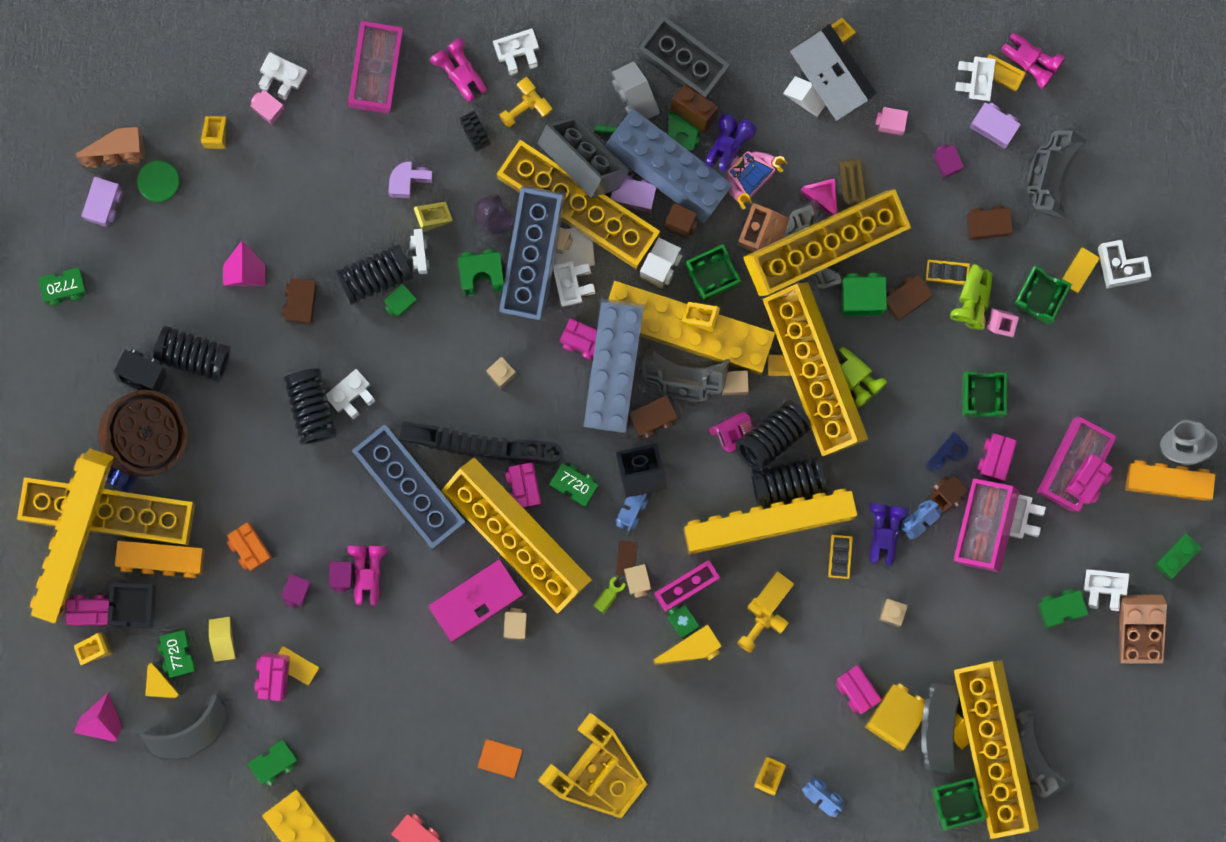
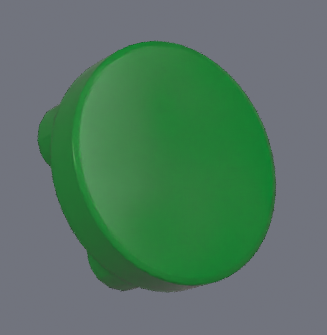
M155 160L142 167L138 174L137 184L139 191L146 199L153 203H162L173 198L179 191L180 177L170 163Z

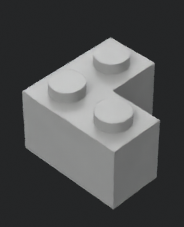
M634 61L612 72L614 77L612 81L613 87L619 93L622 101L628 105L625 107L627 115L632 108L646 119L660 114L649 83Z

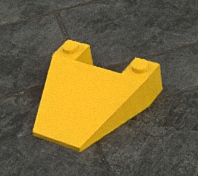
M589 713L577 730L593 743L567 776L550 764L538 781L561 799L622 818L647 786V783L615 732L596 716Z

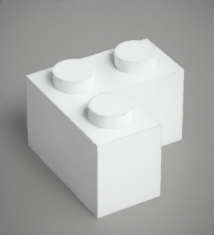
M658 237L651 253L649 252L640 270V278L661 289L664 284L669 285L674 272L672 268L674 265H679L683 256L680 254L681 248Z
M1122 240L1102 243L1098 247L1106 289L1147 281L1151 277L1147 256L1126 260Z

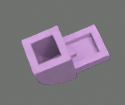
M412 162L401 163L390 175L389 196L394 198H411L412 182L433 183L432 171H429V168L416 167V170H413Z

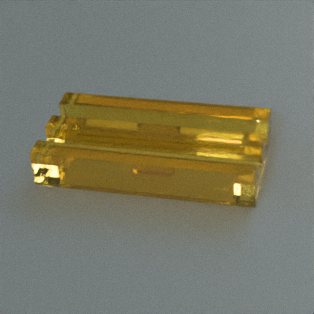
M861 160L840 161L844 204L865 201ZM855 165L860 193L859 198L856 196L853 166ZM846 166L849 169L852 198L848 199L845 175Z

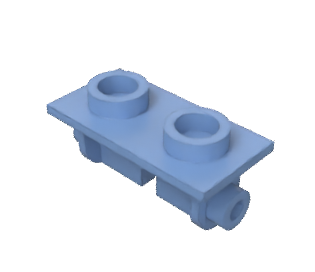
M647 493L644 496L638 495L626 498L624 504L631 507L630 511L622 508L615 520L617 522L615 526L621 529L624 526L628 527V533L631 528L635 530L640 519L636 516L640 509L644 511L649 500L645 498Z
M929 499L920 504L918 510L913 515L906 517L899 528L906 532V536L910 540L913 538L917 539L926 530L922 523L925 521L931 526L941 517L942 510L936 502Z
M812 777L802 789L804 795L816 804L819 799L823 800L819 808L834 818L842 811L846 804L839 794L831 792L822 780Z

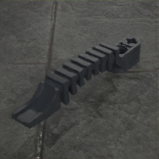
M404 421L401 425L399 441L423 445L430 449L435 448L438 451L446 450L449 453L458 452L460 455H476L479 458L488 457V459L492 460L496 458L499 461L509 460V462L513 463L515 461L554 466L558 464L563 454L562 448L556 443L539 440H514L512 442L508 441L507 438L497 441L498 438L495 437L488 440L486 436L477 438L478 435L473 434L469 437L468 433L464 432L458 435L459 431L455 430L449 433V428H444L440 432L438 431L439 427ZM526 448H535L537 454L529 455L526 452ZM550 451H554L555 457L553 459L550 458Z

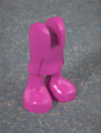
M1012 33L1009 40L1019 47L1018 51L1007 44L1003 45L1001 51L1006 57L1021 65L1026 72H1030L1037 79V85L1044 89L1051 81L1053 75L1057 73L1066 57L1062 54L1050 57L1043 53L1042 49L1036 48L1022 36ZM1038 61L1048 70L1040 68L1035 63Z
M461 37L447 47V51L459 65L457 68L452 63L445 49L433 55L430 61L434 66L442 67L448 73L449 78L454 81L463 97L471 102L475 97L467 86L470 82L474 83L481 94L485 93L487 88L481 77L473 69L471 62L467 60L463 52L465 42Z
M348 546V554L353 556L355 560V570L353 571L355 574V604L363 605V590H370L371 605H378L380 597L381 558L387 554L388 547L369 546L370 569H365L367 546Z

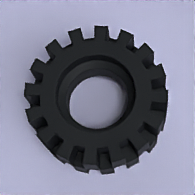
M475 111L459 118L475 152L491 145Z

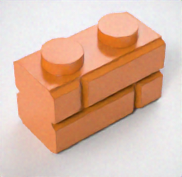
M246 522L227 535L229 538L227 544L233 553L237 551L241 558L238 561L244 570L249 569L250 572H253L273 559L249 522Z

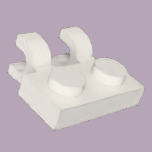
M533 29L493 41L499 62L506 61L510 76L518 73L514 58L524 54L530 69L538 67L534 51L539 50V46Z
M269 52L260 69V72L265 75H263L259 82V88L267 92L273 79L283 83L277 94H279V98L286 101L292 88L299 89L307 74V70Z
M974 57V63L959 61L958 70L972 71L971 84L956 82L955 90L970 92V99L990 101L995 59Z
M414 229V236H410L411 251L416 249V256H413L412 262L413 271L418 270L419 274H427V270L430 269L429 260H426L425 249H428L427 240L424 239L422 229Z
M573 261L553 265L562 307L583 303L581 296L596 294L593 284L579 287L577 276L591 274L588 263L574 267Z
M357 369L326 394L327 400L338 413L344 409L353 420L360 414L350 403L359 395L369 406L375 402L373 396L366 390L371 385Z
M1019 494L1009 536L1023 539L1024 534L1038 537L1041 528L1027 525L1028 515L1031 513L1043 517L1046 507L1031 504L1032 497Z
M1087 569L1084 591L1090 592L1089 608L1098 609L1099 593L1111 595V611H1120V598L1128 594L1130 575Z

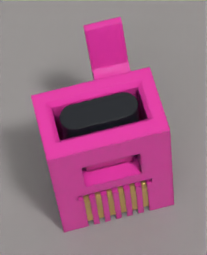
M743 411L730 418L723 419L722 423L708 429L711 436L718 434L723 450L732 452L736 450V441L751 431L753 424H751L752 422L747 412Z

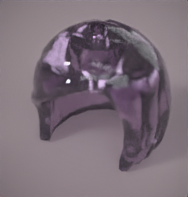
M489 194L481 198L475 205L474 217L476 223L488 234L506 232L514 223L515 217L502 205L501 197L498 194Z

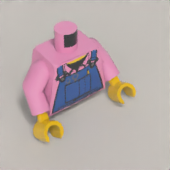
M747 151L741 158L736 154L730 165L732 167L727 172L726 180L733 184L729 189V194L739 202L742 209H745L744 203L750 202L752 204L751 198L774 175L776 169L779 172H783L780 165L782 163L787 165L788 162L781 156L775 157L756 151L751 153Z

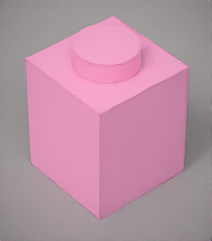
M265 90L261 93H256L251 100L252 104L250 106L252 110L271 125L285 110L283 104Z
M883 107L882 113H877L875 124L879 125L878 131L903 136L908 111Z
M992 308L986 328L994 333L1013 337L1019 317L1013 313Z

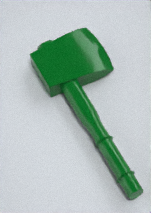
M669 112L668 132L665 133L693 153L694 147L698 146L699 136H697L698 129L675 113ZM595 125L594 133L612 135L618 127Z

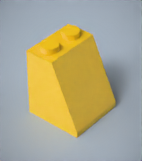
M900 683L897 686L895 684L891 685L864 728L899 751H902L923 719L926 700L918 695L914 698L908 694L909 689Z

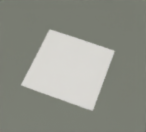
M573 228L566 229L571 231L570 238L573 241L569 250L565 249L563 254L556 252L555 265L573 261L574 267L587 263L590 266H594L593 241Z

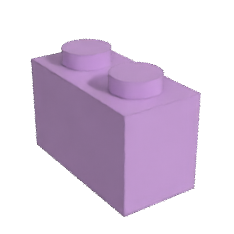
M985 102L970 128L1006 149L1021 124L1018 123L1016 117L1000 112V108L995 104H987Z
M626 175L621 187L618 190L612 191L611 199L625 208L651 213L656 186L645 179L636 181L632 180L633 177Z
M94 177L81 217L86 221L106 227L109 226L110 222L113 223L116 216V211L114 210L116 203H120L123 194L120 185Z

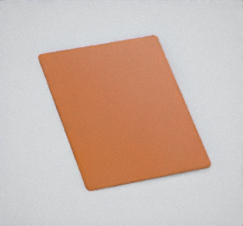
M486 739L478 768L514 778L522 749Z

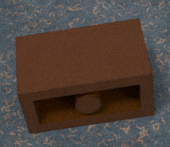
M686 84L673 97L671 105L673 113L702 133H705L716 121L719 108Z
M673 203L665 221L664 230L688 239L689 235L693 236L697 229L699 221L696 220L697 213Z
M994 206L992 210L985 211L983 208H974L966 215L969 241L1010 237L1013 233L1010 208L1004 209V206Z
M912 275L902 282L903 286L897 290L894 287L886 293L887 308L897 322L933 297V293L919 275L915 278Z
M290 278V284L286 283L285 296H288L287 304L283 305L282 317H285L287 323L312 325L317 290L316 281Z
M667 395L628 413L638 437L644 436L645 439L656 434L655 431L662 427L664 430L675 425L674 421H677V415Z

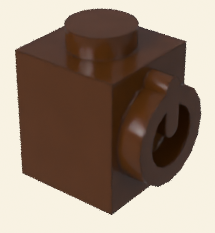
M954 475L950 479L945 476L932 488L934 493L930 498L945 512L950 506L953 505L956 508L965 500L962 496L968 490L963 482Z

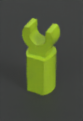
M615 576L610 580L609 589L605 588L593 604L595 608L604 614L617 598L616 593L623 591L626 585L623 583L621 587L616 588L613 584L617 579Z

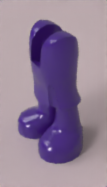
M722 114L719 118L718 125L721 135L716 138V143L706 158V165L713 168L720 157L719 170L726 171L730 167L735 155L741 150V146L750 140L757 131L756 126L751 121L742 120L738 125L736 119L730 114Z
M870 503V512L874 515L875 520L874 528L872 529L873 540L870 549V561L877 564L880 548L887 549L885 565L892 566L896 556L897 538L900 534L898 532L899 525L903 518L908 517L910 509L890 506L889 527L884 528L889 506Z

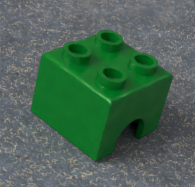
M724 244L685 262L686 270L702 303L741 286L740 276L735 271Z
M495 249L484 250L483 254L474 255V252L462 253V257H458L461 287L464 296L475 295L474 286L480 279L491 281L494 292L503 291L504 278L499 252H495Z
M1034 265L1012 307L1050 326L1072 284L1063 279H1055L1046 274L1044 269Z
M857 273L847 274V277H844L841 283V316H883L887 309L886 277H881L880 273H870L868 277H860V274Z
M965 371L962 375V417L1004 418L1007 415L1008 372L981 374Z
M975 777L931 788L942 830L986 820L985 811L979 799Z

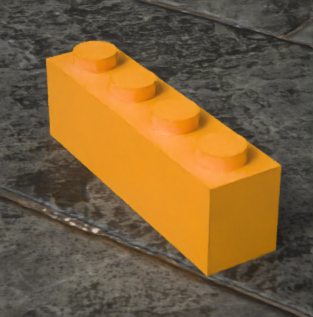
M1135 460L1134 463L1128 465L1125 490L1210 501L1213 499L1215 474H1211L1208 469H1197L1196 472L1189 471V467L1176 466V469L1168 468V465L1163 463H1155V466H1149L1145 461Z
M117 541L115 567L120 568V572L133 573V569L141 570V574L154 575V571H160L163 576L175 577V573H182L184 578H196V575H202L205 550L193 547Z

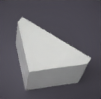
M794 77L783 93L816 117L819 116L826 106L813 85L798 77Z

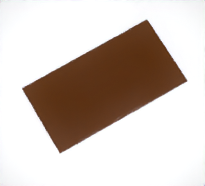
M619 541L616 574L625 575L624 569L635 567L637 542Z

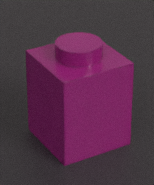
M945 144L936 149L937 152L934 153L933 158L943 179L963 170V163L954 145L948 147V144Z
M330 561L329 587L333 588L334 592L347 593V589H352L353 563Z
M290 574L281 596L285 600L284 604L296 608L297 605L303 607L312 583Z

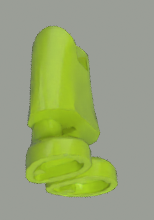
M976 264L971 266L959 301L964 303V305L951 311V319L966 322L965 325L972 329L981 330L985 328L986 319L984 312L989 307L992 272L983 270L981 266Z
M842 346L838 349V352L846 362L842 365L840 364L850 392L853 391L856 395L855 405L859 409L872 399V395H877L888 382L885 378L873 379L870 376L873 371L861 359ZM860 382L866 385L872 395L860 386Z

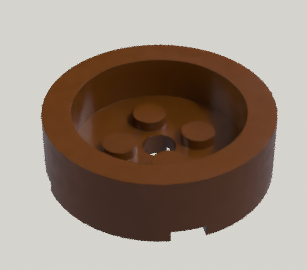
M138 390L121 396L106 408L101 417L98 430L101 450L105 454L114 456L112 466L126 475L147 477L161 473L175 465L186 448L188 428L181 414L182 411L168 396L153 390ZM143 427L149 428L151 432L149 438L142 436L141 429Z

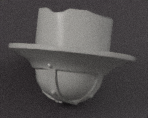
M1184 420L1176 424L1172 430L1162 437L1160 442L1162 453L1168 459L1182 463L1185 467L1195 465L1210 458L1216 452L1218 446L1216 436L1212 432L1205 429L1204 425L1200 422L1196 423L1190 420Z

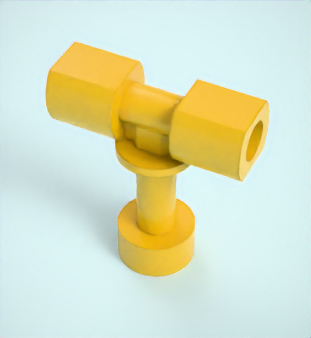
M526 76L517 84V87L524 94L522 96L523 102L509 113L506 110L503 111L499 117L510 128L516 123L514 119L527 108L531 110L535 108L542 118L552 112L553 108L544 97L540 98L535 91L536 87Z
M756 598L752 600L746 609L756 616L754 620L757 624L747 637L742 636L737 642L742 649L749 653L756 647L753 642L763 628L769 629L771 627L781 634L789 623L778 614L776 616L771 614L769 617L753 605Z

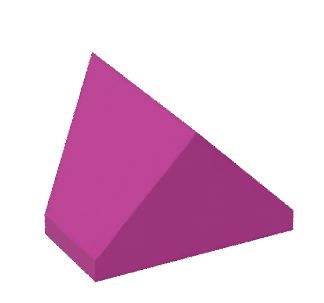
M835 178L803 186L800 191L801 195L811 202L817 199V207L829 216L837 213Z
M241 241L223 265V286H266V265Z
M109 692L80 717L74 733L113 742L117 741L122 725Z

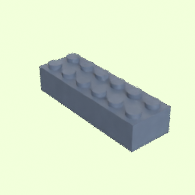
M633 108L604 145L616 158L649 183L656 186L657 189L678 205L697 213L696 218L702 223L708 219L733 185Z
M529 186L521 187L499 312L537 320L544 318L565 204V193Z
M609 299L601 300L584 427L626 433L644 304Z
M385 424L352 450L433 551L466 525L464 519Z

